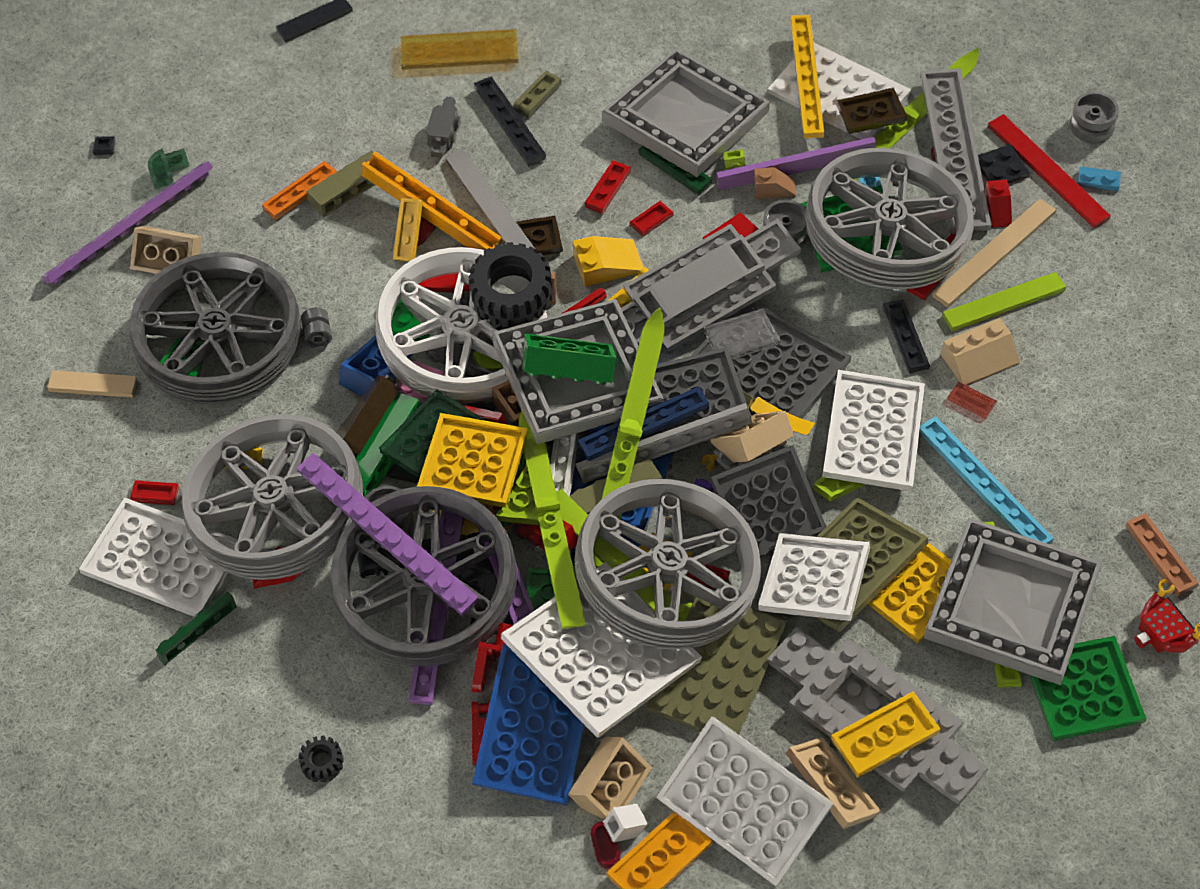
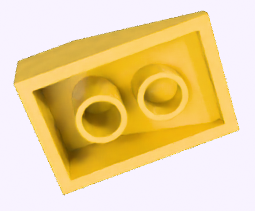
M591 236L573 241V256L585 287L636 275L643 268L633 239Z

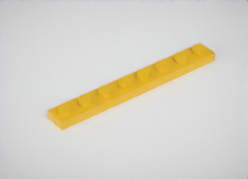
M792 15L790 17L803 138H824L810 15Z

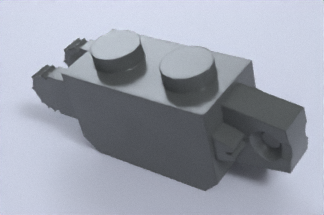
M451 96L446 97L442 106L434 107L431 112L426 130L427 144L430 146L431 157L443 158L446 150H450L452 143L456 142V128H460L461 117L458 116L455 98Z

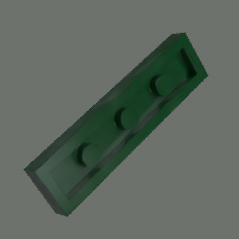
M643 145L638 149L640 156L698 196L712 184V178L703 172L698 177H695L693 174L683 170Z
M228 591L222 596H218L210 606L198 612L194 619L181 626L173 636L162 641L158 648L155 649L159 660L164 665L168 664L237 608L234 597Z

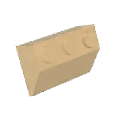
M148 226L136 227L133 234L130 269L157 274L177 261L199 255L202 236Z
M1000 318L943 342L941 356L963 387L1020 363L1012 334Z
M786 411L754 414L751 416L752 424L713 437L710 441L733 463H748L755 460L757 456L772 452L771 448L786 444V440L794 436Z
M604 737L568 795L582 809L604 820L613 808L630 804L652 767L623 737Z

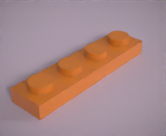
M323 161L262 204L263 210L275 221L308 199L307 190L337 171L326 161Z

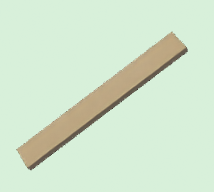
M1040 198L933 291L932 297L949 308L1056 213V209Z

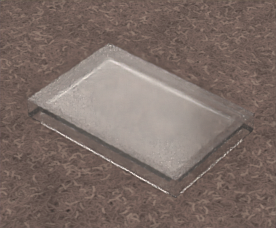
M764 309L704 327V333L713 350L728 347L731 359L780 345V338Z

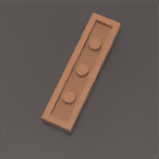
M1147 513L1126 522L1125 527L1162 577L1168 580L1167 584L1169 586L1174 585V593L1177 597L1197 588V580Z

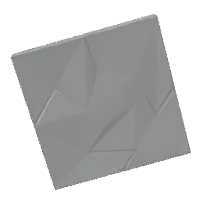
M675 48L602 110V122L698 177L701 172H704L769 112L770 101Z
M616 299L493 332L494 347L536 444L621 420L638 344ZM525 333L612 344L616 355L612 383L606 382L605 385H599L591 380L576 382L567 377L553 379L549 375L540 374V376L528 375L527 372H524L522 366ZM655 379L653 380L647 409L662 403L664 399Z
M968 518L927 624L924 638L1061 685L1102 562Z

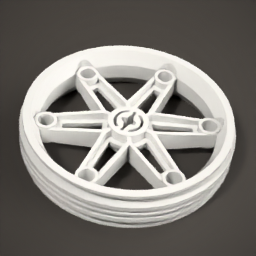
M457 247L439 249L418 256L402 266L391 277L378 301L375 319L376 339L383 359L391 372L404 385L430 399L459 404L483 402L492 399L493 387L508 380L504 368L488 375L464 378L471 348L501 362L495 347L477 338V336L482 333L493 340V332L498 331L495 328L502 324L494 325L490 323V319L481 320L480 313L474 308L471 292L469 306L459 305L464 284L469 285L471 266L475 264V259L479 255H484L483 251L485 250ZM458 274L452 301L418 285L434 277ZM506 276L497 281L511 289L514 293L524 290L530 284L527 279L520 276ZM422 298L446 311L444 316H441L419 300ZM400 300L428 320L393 336L391 320ZM543 310V315L539 318L534 317L533 321L547 318L546 310ZM439 329L443 331V334L417 342L413 340ZM454 343L464 344L459 366L453 365ZM447 346L445 376L420 368L406 356Z

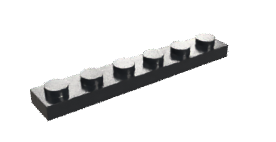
M489 76L475 82L474 89L528 167L545 160L546 153L493 77Z

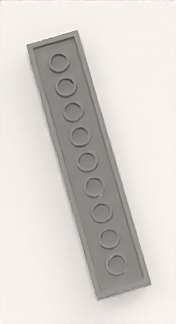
M961 68L921 71L920 77L936 163L949 171L966 190L973 208V231H988L991 229V221ZM954 218L947 219L949 233H956Z

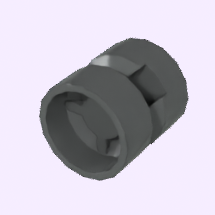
M322 308L305 310L301 315L305 344L312 348L328 345L332 340L328 312Z

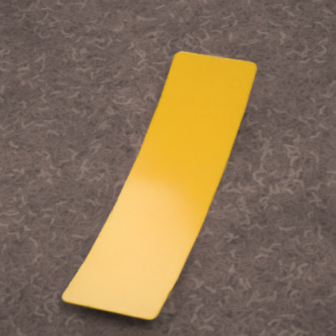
M757 397L750 407L757 414L782 411L760 397ZM786 412L792 431L808 435L815 423Z

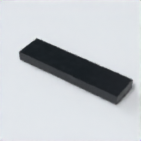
M332 0L277 25L276 31L285 42H288L353 12V9L347 0Z
M904 299L883 303V309L908 372L914 373L930 369L929 361Z

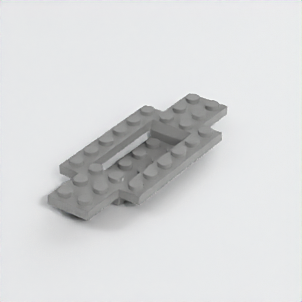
M779 219L772 221L745 238L743 235H739L732 224L623 285L624 291L632 302L621 308L639 345L641 332L646 321L655 310L661 308L665 327L662 345L669 352L776 290L777 286L767 272L800 254L801 248ZM743 277L747 279L741 284L735 286L729 291L723 293L722 295L716 297L715 299L709 301L708 303L704 304L703 306L697 308L696 310L690 312L689 314L683 316L682 318L674 322V317L678 316L684 311L690 309L691 307L704 301L710 296L737 282Z
M796 627L767 658L770 666L801 688L798 694L789 702V707L830 738L832 734L888 705L887 702L851 677L852 672L892 702L914 691L940 727V733L873 769L902 792H905L916 779L918 780L921 777L959 805L988 771L987 765L951 740L963 725L961 719L849 638L833 654Z

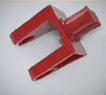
M499 623L495 643L479 642L472 681V692H483L491 660L496 661V658H500L502 646L506 644L501 639V635L512 625Z

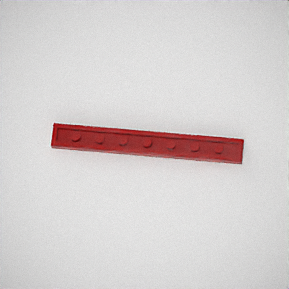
M1005 114L988 122L987 127L1006 145L1011 144L1019 158L1090 226L1096 228L1110 220L1111 215Z

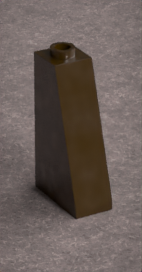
M377 375L336 432L347 443L354 454L359 455L400 390L395 385L397 382L388 375H385V377Z

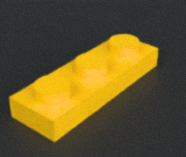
M400 199L393 260L409 262L416 257L423 201L420 199Z

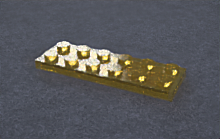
M517 29L401 36L402 70L519 63Z

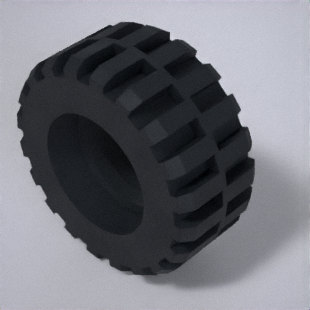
M507 242V245L501 246V244H497L493 249L488 248L483 251V256L479 255L475 259V264L470 269L469 286L474 308L480 313L482 318L485 320L490 319V323L494 325L500 323L502 327H509V325L518 326L525 322H533L534 317L539 318L543 315V310L548 309L553 296L551 270L549 263L545 261V257L541 253L537 254L535 248L531 246L526 248V244L522 243L514 245L513 242ZM506 276H520L530 282L524 290L514 294H503L492 288L499 279Z

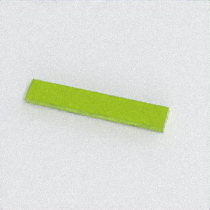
M1053 272L944 311L942 316L951 331H955L1064 292L1066 286L1057 272Z

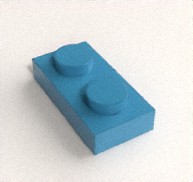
M1080 166L1078 175L1079 186L1119 191L1120 171Z

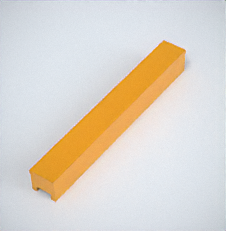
M374 151L372 157L367 162L362 163L361 175L398 201L401 198L422 200L421 216L467 248L487 250L488 248H495L497 244L502 246L501 236Z

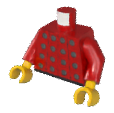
M1162 579L1159 582L1160 590L1158 592L1155 591L1143 607L1139 617L1141 622L1138 627L1141 633L1136 635L1134 640L1141 649L1151 644L1158 653L1163 651L1168 653H1184L1199 642L1200 623L1194 628L1169 597L1164 598L1165 594L1173 593L1175 587L1171 585L1168 590H1164L1163 586L1168 580Z

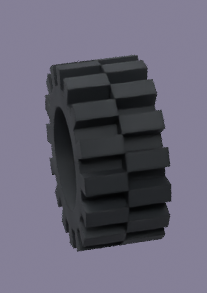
M317 736L313 737L314 742L312 743L308 739L306 747L302 745L300 748L301 752L298 755L301 770L306 775V778L309 780L312 778L313 782H317L320 779L322 783L325 782V778L332 780L334 774L338 776L340 773L339 769L342 770V762H344L338 742H334L331 737L326 740L325 736H321V740H318ZM325 752L330 755V761L326 765L315 766L312 763V759L317 753Z

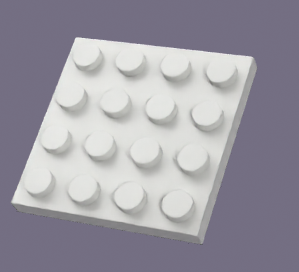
M779 533L759 600V611L851 621L870 551L869 542Z

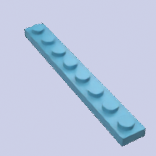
M936 416L920 426L919 434L1014 533L1047 544L1053 543L1054 538Z

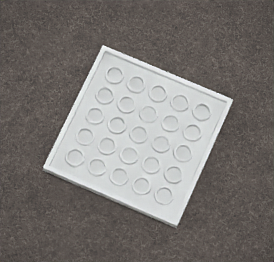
M606 562L596 568L598 575L612 569ZM577 581L586 623L585 626L562 629L554 597L503 632L501 639L583 724L599 738L700 663L702 656L693 648H655L639 644L618 634L603 623L591 610L581 593ZM634 591L614 595L616 599L629 608L655 618V612Z

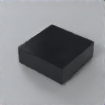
M115 136L95 137L93 154L114 155Z

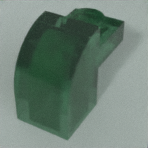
M162 148L150 156L147 165L154 188L158 189L173 184L174 180L171 172L189 166L184 148L164 154Z

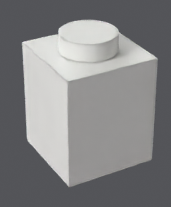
M637 804L615 807L603 821L613 842L636 838L647 826L645 817Z

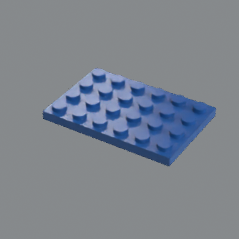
M503 644L472 785L567 806L569 801L568 793L572 787L584 724L506 644Z

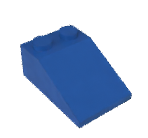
M376 335L341 364L338 384L360 396L364 395L377 375L384 377L388 375L394 380L397 378L381 355ZM413 354L407 355L406 357L410 359Z

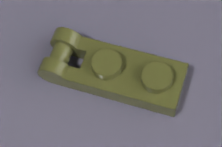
M545 70L515 101L514 109L517 112H523L525 116L531 118L535 111L562 84V78Z

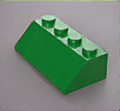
M525 333L522 366L524 372H527L528 375L540 376V374L549 375L553 379L567 377L576 382L591 380L599 385H605L606 382L612 383L616 364V355L612 344Z

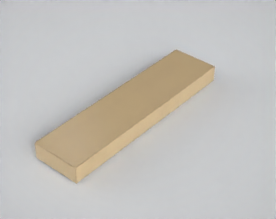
M52 370L47 389L49 392L133 398L137 377Z

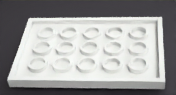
M814 43L823 121L848 133L837 109V100L893 87L901 104L910 95L911 89ZM794 59L768 88V94L800 109ZM882 127L851 135L859 139L875 137Z
M838 370L822 477L912 492L925 384Z
M127 498L123 499L79 568L80 573L193 617L208 607L228 572L209 561L198 550L187 530L184 519ZM205 528L216 541L234 550L238 539Z
M715 717L709 719L656 797L775 886L779 885L834 805L833 802Z

